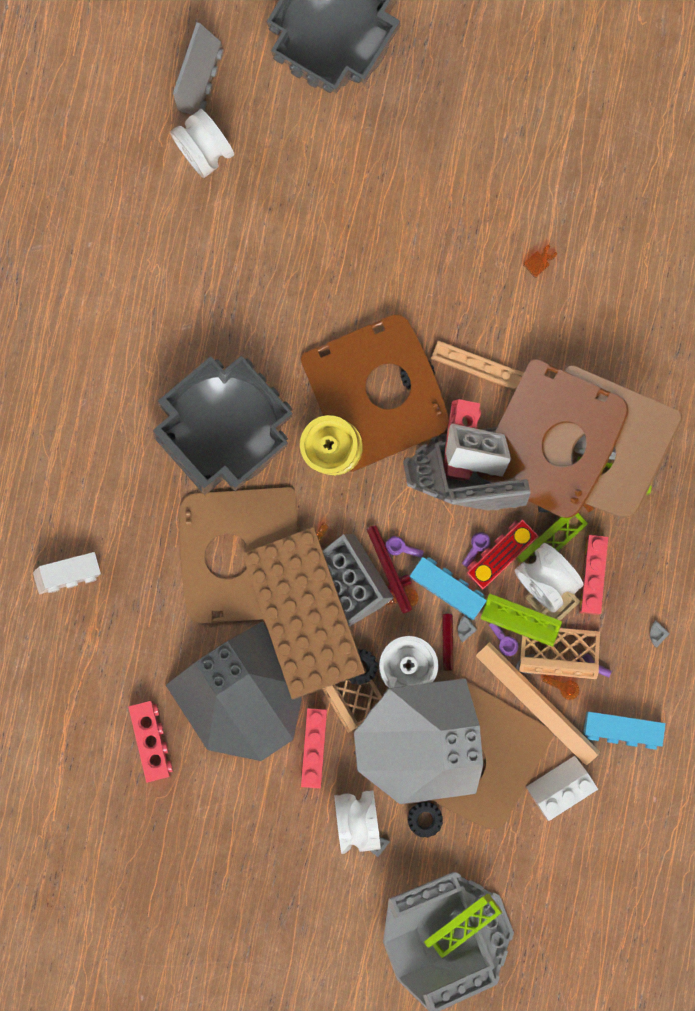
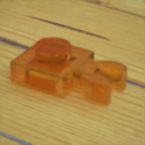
M550 245L544 248L542 254L536 251L523 263V266L534 278L538 277L550 266L547 262L548 260H553L557 256V252L553 255L547 254V250L551 247Z

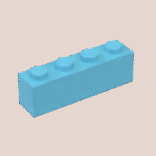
M422 557L411 573L410 578L473 621L487 601L484 599L485 595L477 589L475 591L469 589V584L464 580L459 579L457 581L452 577L453 573L448 569L443 568L441 570L436 566L437 562L430 557H427V559Z
M586 712L583 735H588V740L599 741V737L607 738L608 743L618 744L619 740L626 741L628 746L637 747L638 743L645 744V748L657 750V746L663 747L666 723Z

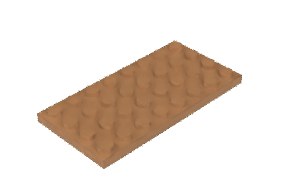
M314 527L242 553L292 699L366 673Z

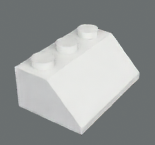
M451 423L446 448L448 465L474 472L478 471L488 473L489 475L503 476L511 460L505 435Z
M575 756L526 786L548 821L598 790L587 771Z

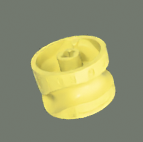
M327 415L314 419L305 427L300 439V450L303 459L312 469L327 475L336 476L349 472L358 464L362 455L363 444L360 433L351 423L340 417Z

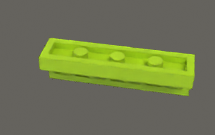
M577 513L575 517L582 525L577 529H569V520L572 517H561L516 559L521 564L529 556L536 557L533 553L543 543L552 544L553 548L555 544H560L555 548L556 551H559L588 523ZM557 531H566V539L563 542L555 541V533ZM569 531H574V532L568 537Z
M490 593L481 615V619L552 647L562 624V621Z
M488 893L425 940L424 943L428 948L433 946L440 957L444 958L503 912ZM488 903L496 912L492 916L483 915L484 906ZM471 916L479 917L478 927L468 926ZM455 928L464 929V937L462 939L454 937ZM441 939L450 940L449 949L445 952L438 944V941Z

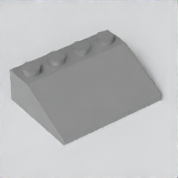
M196 22L173 91L178 111L191 115L199 109L205 111L207 104L205 98L207 94L210 95L211 80L212 77L217 75L218 66L216 65L218 59L221 60L224 53L221 41L198 22Z
M343 534L323 550L349 626L377 611L394 598L355 534Z

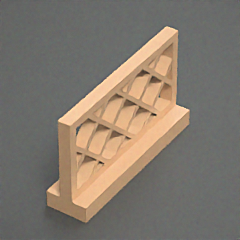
M560 628L554 645L561 641L567 647L561 653L554 646L549 645L540 651L534 645L538 641L533 640L531 642L528 637L522 635L519 672L597 679L599 673L600 632ZM573 635L577 640L570 645L564 637ZM587 636L595 637V643L590 647L583 641ZM578 643H581L586 649L580 655L573 649ZM530 647L537 653L534 657H525V651ZM551 649L557 656L553 659H547L544 653ZM569 650L576 657L573 661H567L563 657ZM589 652L594 657V663H587L582 657Z
M345 680L343 688L337 687L334 684L322 689L348 733L360 726L365 720L366 715L371 710L369 709L371 699L380 701L382 698L372 680L367 683L371 687L370 695L359 693L361 685H358L357 691L346 689L347 680ZM345 692L356 694L353 705L344 701ZM358 695L369 698L367 708L356 706ZM355 708L366 711L364 719L360 722H357L353 716Z

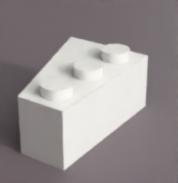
M95 552L42 565L33 572L39 594L56 592L60 590L59 588L66 586L67 588L75 587L79 582L83 581L85 583L94 582L96 577L101 574Z

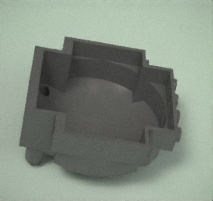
M279 0L267 20L269 30L279 35L278 40L271 49V53L274 56L273 59L280 64H288L291 70L290 73L299 79L303 77L310 86L314 88L318 86L329 93L333 91L337 94L340 88L346 86L349 80L365 84L370 75L383 61L390 42L401 26L400 20L390 15L397 1Z
M210 356L158 400V405L168 415V418L153 430L154 439L204 495L223 480L236 491L246 481L261 473L271 460L288 446L286 441L288 438L281 431V426L292 418V407L286 401L282 402L278 391L274 387L270 388L266 384V378L260 372L257 374L253 369V363L248 358L244 359L242 356L225 370H223L224 366L218 359L214 360Z

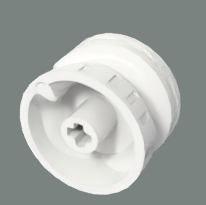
M199 109L186 120V128L177 126L170 131L174 142L182 154L203 178L219 167L218 158L220 156L225 158L234 156L230 144L220 129L202 109Z
M543 543L535 551L536 561L532 564L521 563L515 569V573L529 593L546 609L555 613L563 605L561 598L563 593L575 594L584 585L579 574L571 564L553 547Z
M404 636L390 642L381 654L379 661L380 676L388 688L433 683L438 672L436 653L426 641L418 637ZM407 663L411 664L410 669H407L405 667Z
M374 791L363 792L360 800H357L354 795L348 793L334 795L341 854L348 852L352 845L358 847L360 852L380 850Z

